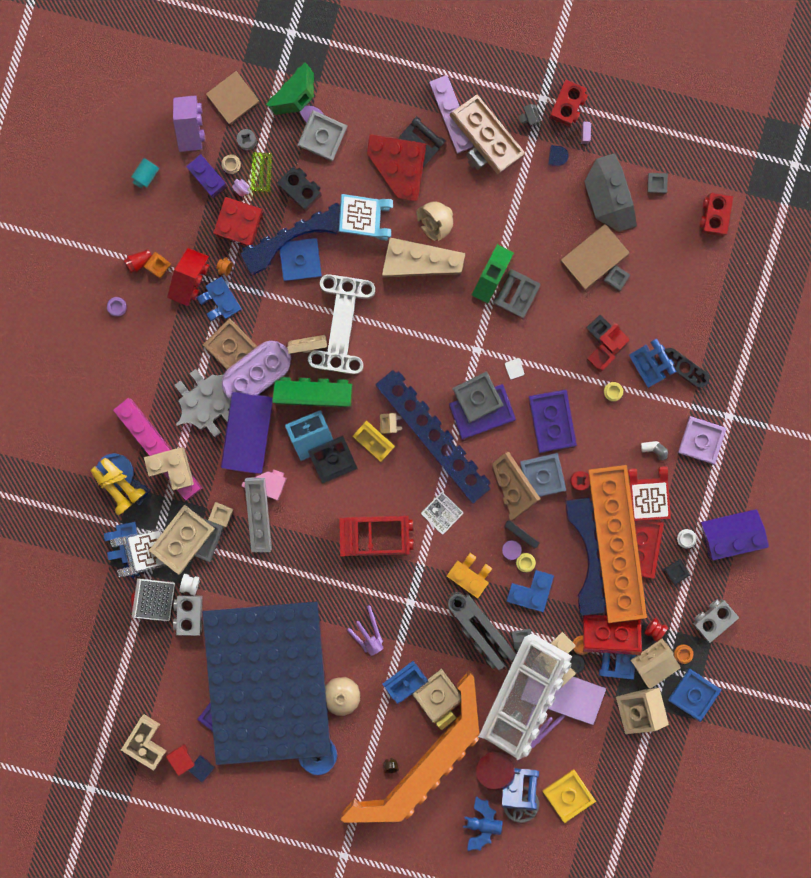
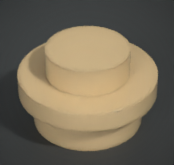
M227 155L223 158L222 168L226 173L235 174L239 171L241 162L237 156Z

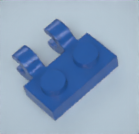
M222 276L206 285L205 287L208 292L197 297L201 305L213 299L218 308L207 313L211 322L221 315L227 319L242 310Z
M136 522L116 525L117 531L104 533L105 541L118 539L120 550L107 552L108 560L122 558L123 563L132 562L127 538L138 536Z

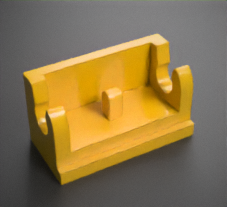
M367 420L353 435L380 462L395 447Z

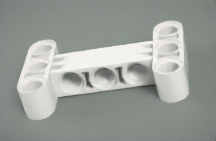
M325 275L320 280L322 290L336 295L328 352L313 351L308 356V362L316 369L359 374L364 368L362 360L359 357L347 355L356 298H372L375 294V286L368 280ZM325 280H333L334 286L331 289H326L324 287ZM344 283H352L353 289L350 292L344 291L342 289ZM364 285L372 287L370 294L365 295L361 292ZM316 354L322 356V362L319 365L312 363V357ZM335 357L341 359V365L338 368L331 366V360ZM353 360L360 362V368L356 371L351 370L349 367Z

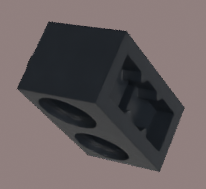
M292 167L277 184L303 210L307 211L322 196L319 191L321 188L314 181L310 183L305 178L307 174L301 168L295 169ZM297 177L299 178V183L292 186L289 184V179ZM305 190L313 192V196L310 199H305L302 196Z

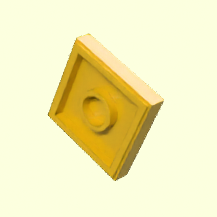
M574 769L542 790L564 823L596 802Z

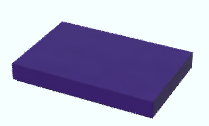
M503 384L496 386L495 389L504 406L470 423L458 400L449 403L462 439L516 420Z
M567 389L529 396L539 453L577 446Z

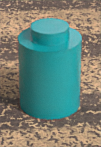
M143 158L131 176L134 179L132 183L141 189L143 186L147 188L160 168Z

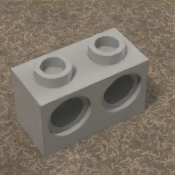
M177 596V600L174 599V611H177V619L173 621V630H176V635L200 636L202 634V596ZM185 600L193 604L192 610L187 611L183 608ZM184 620L191 621L192 628L190 630L184 629L182 625Z
M716 599L709 605L710 609L707 612H701L694 618L695 622L693 625L709 643L739 619L737 614L723 599ZM720 608H725L726 615L723 618H719L717 615ZM709 620L712 623V627L710 630L705 631L703 623Z

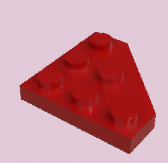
M370 134L367 154L397 198L418 201L426 143Z

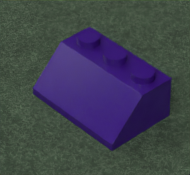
M757 509L701 522L710 560L769 547L766 531Z

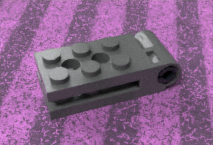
M453 592L449 595L447 600L449 609L463 625L461 629L468 638L472 637L475 640L473 644L481 654L485 652L487 655L485 659L493 669L497 667L500 671L505 667L504 662L472 624L470 619L474 615L488 631L485 633L492 644L496 642L500 646L497 649L504 659L509 657L512 661L516 657L514 650L468 593L464 595L461 592ZM455 600H460V605H455Z

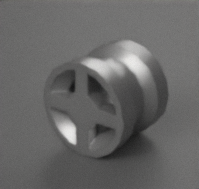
M243 129L237 135V142L241 149L251 150L256 146L257 139L251 130Z

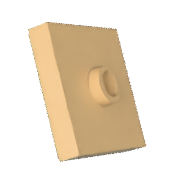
M325 335L291 340L287 346L288 353L302 351L303 353L313 352L314 349L327 347V338Z
M442 669L428 679L429 682L413 693L433 723H436L461 703V694Z

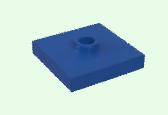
M317 238L279 243L284 281L322 277Z
M688 668L668 701L701 722L721 692V689Z

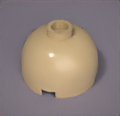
M430 202L417 209L418 221L422 220L425 226H421V228L429 238L434 241L438 239L439 241L450 233L453 227V212L448 206L439 202Z
M338 677L326 684V703L330 713L337 716H345L352 713L358 707L360 691L358 685L353 680L347 677Z

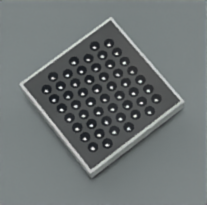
M137 578L132 617L169 621L175 583Z

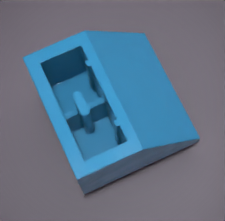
M321 410L285 425L301 461L310 457L308 450L333 440Z

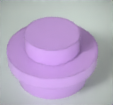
M236 179L234 181L235 184L232 187L240 196L243 197L245 194L248 195L250 193V186L243 179Z

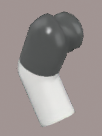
M659 442L641 443L642 452L653 451L659 460L667 459L668 450Z

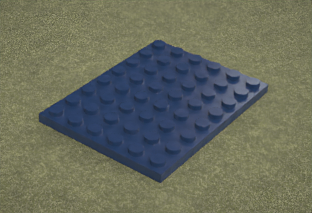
M318 601L202 611L216 765L331 756Z

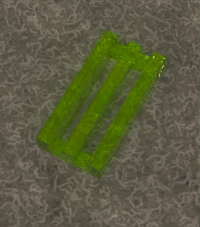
M253 152L251 191L270 192L272 153ZM257 157H260L259 187L255 186ZM264 157H268L266 187H263Z

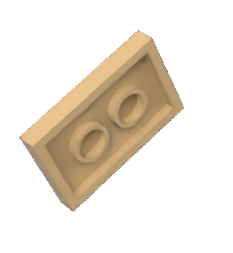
M184 505L150 548L149 552L179 575L215 528Z

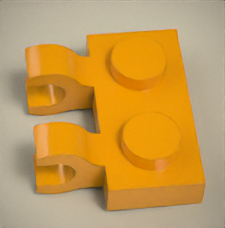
M469 553L463 563L457 560L447 574V577L476 598H479L489 584L485 578L492 568L485 564L479 574L475 573L469 567L475 561L476 556Z

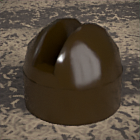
M390 758V761L385 759L383 762L384 773L391 774L399 771L398 763L395 759Z

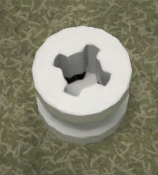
M184 574L180 592H189L190 595L195 596L200 578H192L188 574Z

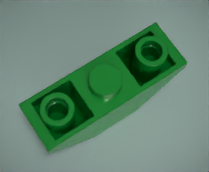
M304 63L299 67L293 76L283 84L281 89L270 98L266 105L273 114L300 112L314 97V72L308 64Z
M498 244L496 245L471 296L487 304L489 303L514 252Z

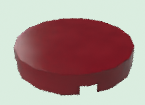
M494 751L487 753L480 759L477 764L476 774L482 786L488 790L497 791L510 785L514 779L515 768L507 755Z

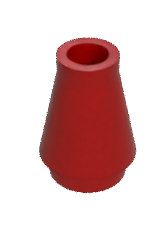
M147 249L129 255L123 261L130 273H137L145 266L152 254Z

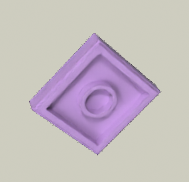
M689 416L678 453L715 464L727 428Z

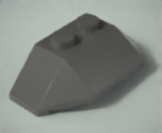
M615 153L597 158L584 181L595 219L618 232L637 227L634 204L623 169Z

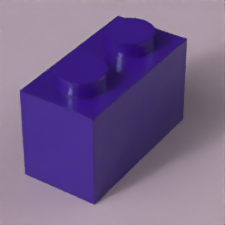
M201 154L186 166L213 199L228 187Z

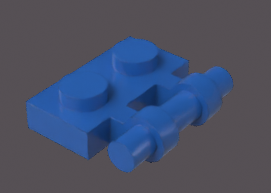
M658 339L650 342L654 348L650 351L646 344L629 354L648 388L666 378L663 370L666 369L669 375L676 372L673 366L674 362L668 358L664 351L665 347L659 343ZM656 354H658L663 363L660 366L654 358Z

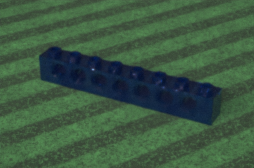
M392 370L375 385L468 499L474 503L491 489L488 486L491 484L485 475L480 476L476 470L479 469L472 460L468 462L464 457L467 453L460 445L456 447L452 442L454 437L448 430L444 432L441 429L440 425L442 423L436 416L432 417L427 412L430 408L424 401H418L415 397L418 394L413 387H407L403 381L406 380L399 371L395 373ZM395 386L403 388L404 392L401 396H395L392 393V389ZM409 400L416 404V408L413 411H407L404 407L405 403ZM418 416H426L428 423L425 426L418 425ZM437 430L440 433V438L437 441L430 440V431ZM443 445L451 446L452 453L449 456H444L441 453ZM458 459L464 462V468L460 471L455 470L453 467L454 461ZM469 474L476 477V483L472 486H469L465 481Z

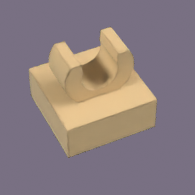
M396 413L380 414L381 433H397V430H401L402 427H397L396 420L402 419V417L396 416Z

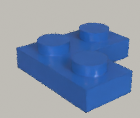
M535 570L530 588L511 583L507 602L544 612L554 575Z

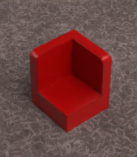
M617 323L599 338L600 343L613 355L617 354L630 341L620 330Z
M601 344L587 360L599 372H602L616 357Z
M182 744L166 756L178 776L194 766V762L187 753L188 748L185 744Z

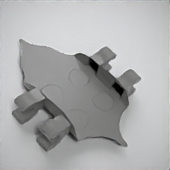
M195 369L190 373L198 384L194 389L189 392L181 380L175 384V387L183 396L179 399L182 415L176 425L191 423L201 430L207 427L212 435L216 437L221 432L213 422L221 415L228 421L231 399L225 395L222 389L223 375L217 376L212 374L204 380Z

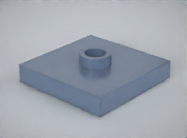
M558 453L520 461L523 474L539 497L567 490Z

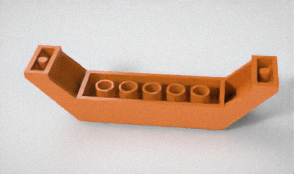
M470 670L457 683V688L461 694V714L385 799L357 801L354 798L342 811L341 821L344 823L401 822L404 818L408 819L414 813L413 809L416 804L421 805L427 798V792L430 789L434 790L440 784L441 776L443 774L447 776L453 769V763L456 760L460 761L465 756L466 748L469 745L473 747L479 740V725L474 675Z

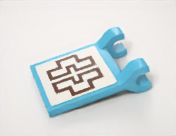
M341 194L339 232L388 240V237H391V229H380V211H390V208H393V200H378Z

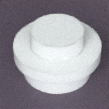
M689 529L680 531L677 536V542L683 548L693 547L697 540L695 533Z

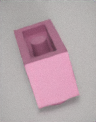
M273 469V472H266L254 477L265 478L267 496L279 500L287 478L283 477L284 473Z

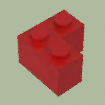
M187 248L174 269L167 298L189 306L192 300L195 301L199 293L197 286H200L203 279L202 275L207 274L210 266L207 264L209 256Z

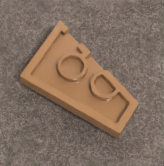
M509 452L503 454L492 463L498 484L501 486L504 494L505 505L507 504L510 512V521H512L537 503L540 497Z

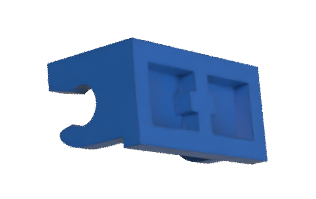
M412 661L382 685L393 700L399 704L429 681L418 665Z

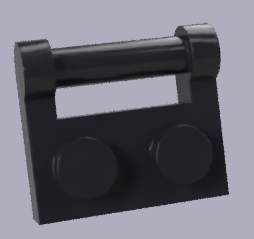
M416 116L398 139L425 143L412 132L417 128L435 143L433 148L426 144L423 167H425L445 144L446 140L442 137L439 138Z

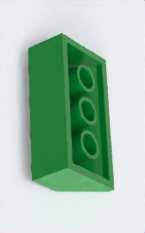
M280 377L279 381L275 380L273 403L351 407L352 384H348L349 380H337V383H329V379H318V382H310V378H299V381H291L290 377Z

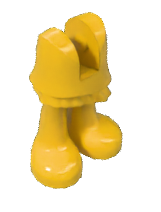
M104 458L100 462L108 471L105 476L96 466L90 471L101 488H105L117 502L115 513L119 516L146 492L141 488L135 489L125 480L127 476L122 474L123 471ZM114 483H117L124 490L131 502L121 494Z

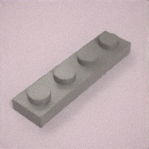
M246 478L245 491L251 552H271L265 478Z

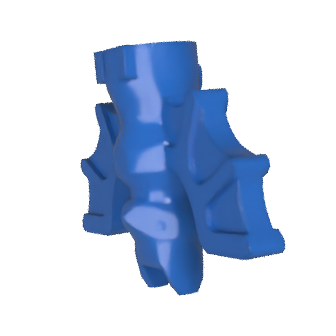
M478 796L475 797L474 809L481 812L484 818L464 817L468 822L463 828L478 829L482 833L479 836L469 838L468 851L472 849L480 851L483 845L492 843L490 839L491 834L501 835L503 821L493 819L496 810L490 808L488 800H482Z

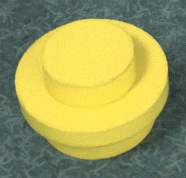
M611 382L605 386L604 395L610 401H617L623 395V388L619 383Z
M529 553L521 554L516 560V565L522 572L532 571L536 564L535 558Z

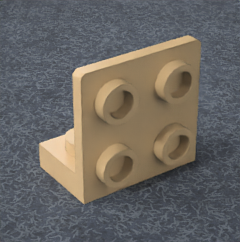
M663 639L644 650L641 655H637L630 660L649 689L681 668L673 656L674 653Z

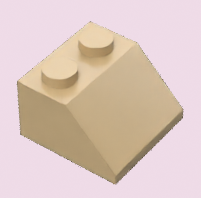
M660 688L644 689L616 697L625 734L657 731L669 725Z

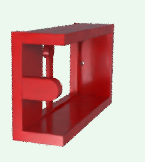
M409 516L339 518L340 556L410 555V550H413V539H409V531H413V519L409 520ZM401 521L402 550L372 551L371 522ZM358 522H368L369 551H359Z

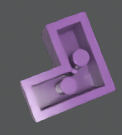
M197 96L173 99V122L179 152L202 149V142L205 141L204 130H200L202 125V105L197 102Z

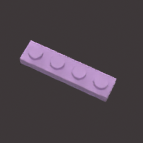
M448 76L430 81L429 84L456 153L474 148L475 146L449 116L452 111L460 106Z

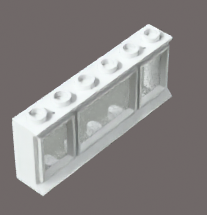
M534 634L524 637L478 737L488 740L516 757L517 760L524 756L527 757L532 749L530 746L532 741L539 735L540 730L538 728L540 724H543L548 714L546 711L555 701L554 694L563 684L562 677L571 667L570 660L572 656Z

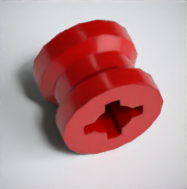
M578 471L573 473L570 483L577 490H585L590 485V478L586 472Z
M654 618L644 634L652 636L654 641L658 642L664 636L668 627L661 625Z

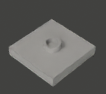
M312 110L297 146L333 161L347 125Z

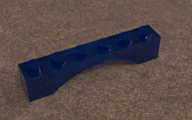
M339 203L329 206V210L324 213L321 211L311 215L312 219L305 221L303 219L294 224L295 227L289 230L284 228L278 231L277 236L273 238L267 236L259 241L260 244L254 247L249 245L243 248L240 257L250 277L267 269L276 253L286 243L296 237L316 232L334 235L341 233L339 232Z
M590 498L565 500L567 519L580 533L588 555L586 579L577 595L580 615L605 613L606 601L605 596L602 597L601 590L604 589L603 579L599 574L601 563L600 558H597L599 547L598 541L594 536L596 524L595 520H592V513L594 512L593 502L590 501Z

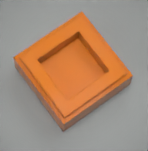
M154 252L144 267L160 279L171 263L157 252Z

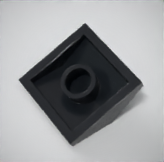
M344 436L308 450L322 484L358 469Z

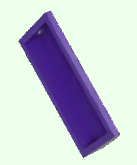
M232 392L221 468L262 474L273 402L272 397Z

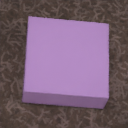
M583 122L581 144H588L591 140V123Z

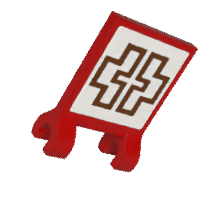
M668 467L658 468L659 478L638 480L637 469L628 470L634 521L671 519Z

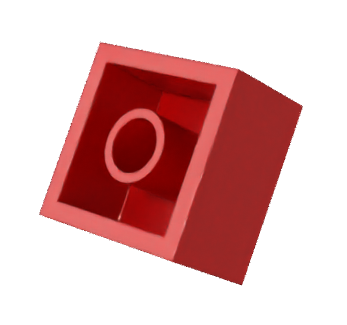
M225 197L213 234L252 248L263 210Z

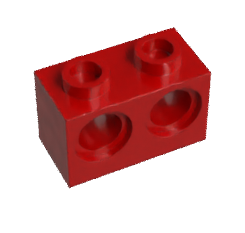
M565 80L549 118L569 127L572 122L576 123L580 112L577 111L579 105L584 106L588 96L585 94L587 88ZM575 91L578 94V98L571 99L568 93ZM564 108L569 109L571 115L564 117L561 114V110Z
M710 193L708 197L704 198L703 208L705 209V214L701 216L699 227L702 228L701 233L723 237L727 235L734 196ZM714 200L721 203L722 207L720 210L713 207ZM710 219H715L718 222V228L714 229L710 226Z

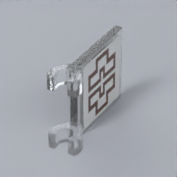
M161 528L110 540L112 547L124 545L129 567L117 570L119 577L167 566L149 552L150 548L162 534Z

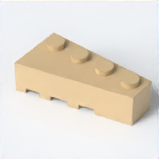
M390 238L382 278L460 275L465 253Z

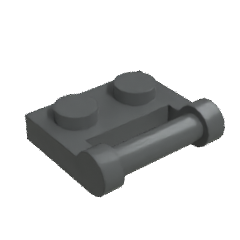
M510 269L508 272L509 276L493 304L524 319L541 284ZM515 279H518L521 282L510 304L504 301Z

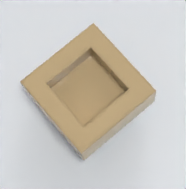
M215 502L208 520L227 527L234 509Z

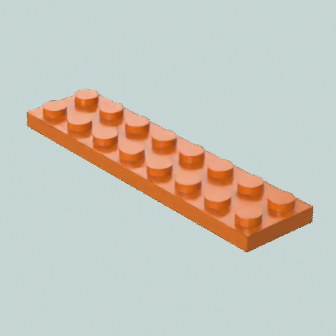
M627 465L588 470L608 623L647 618Z

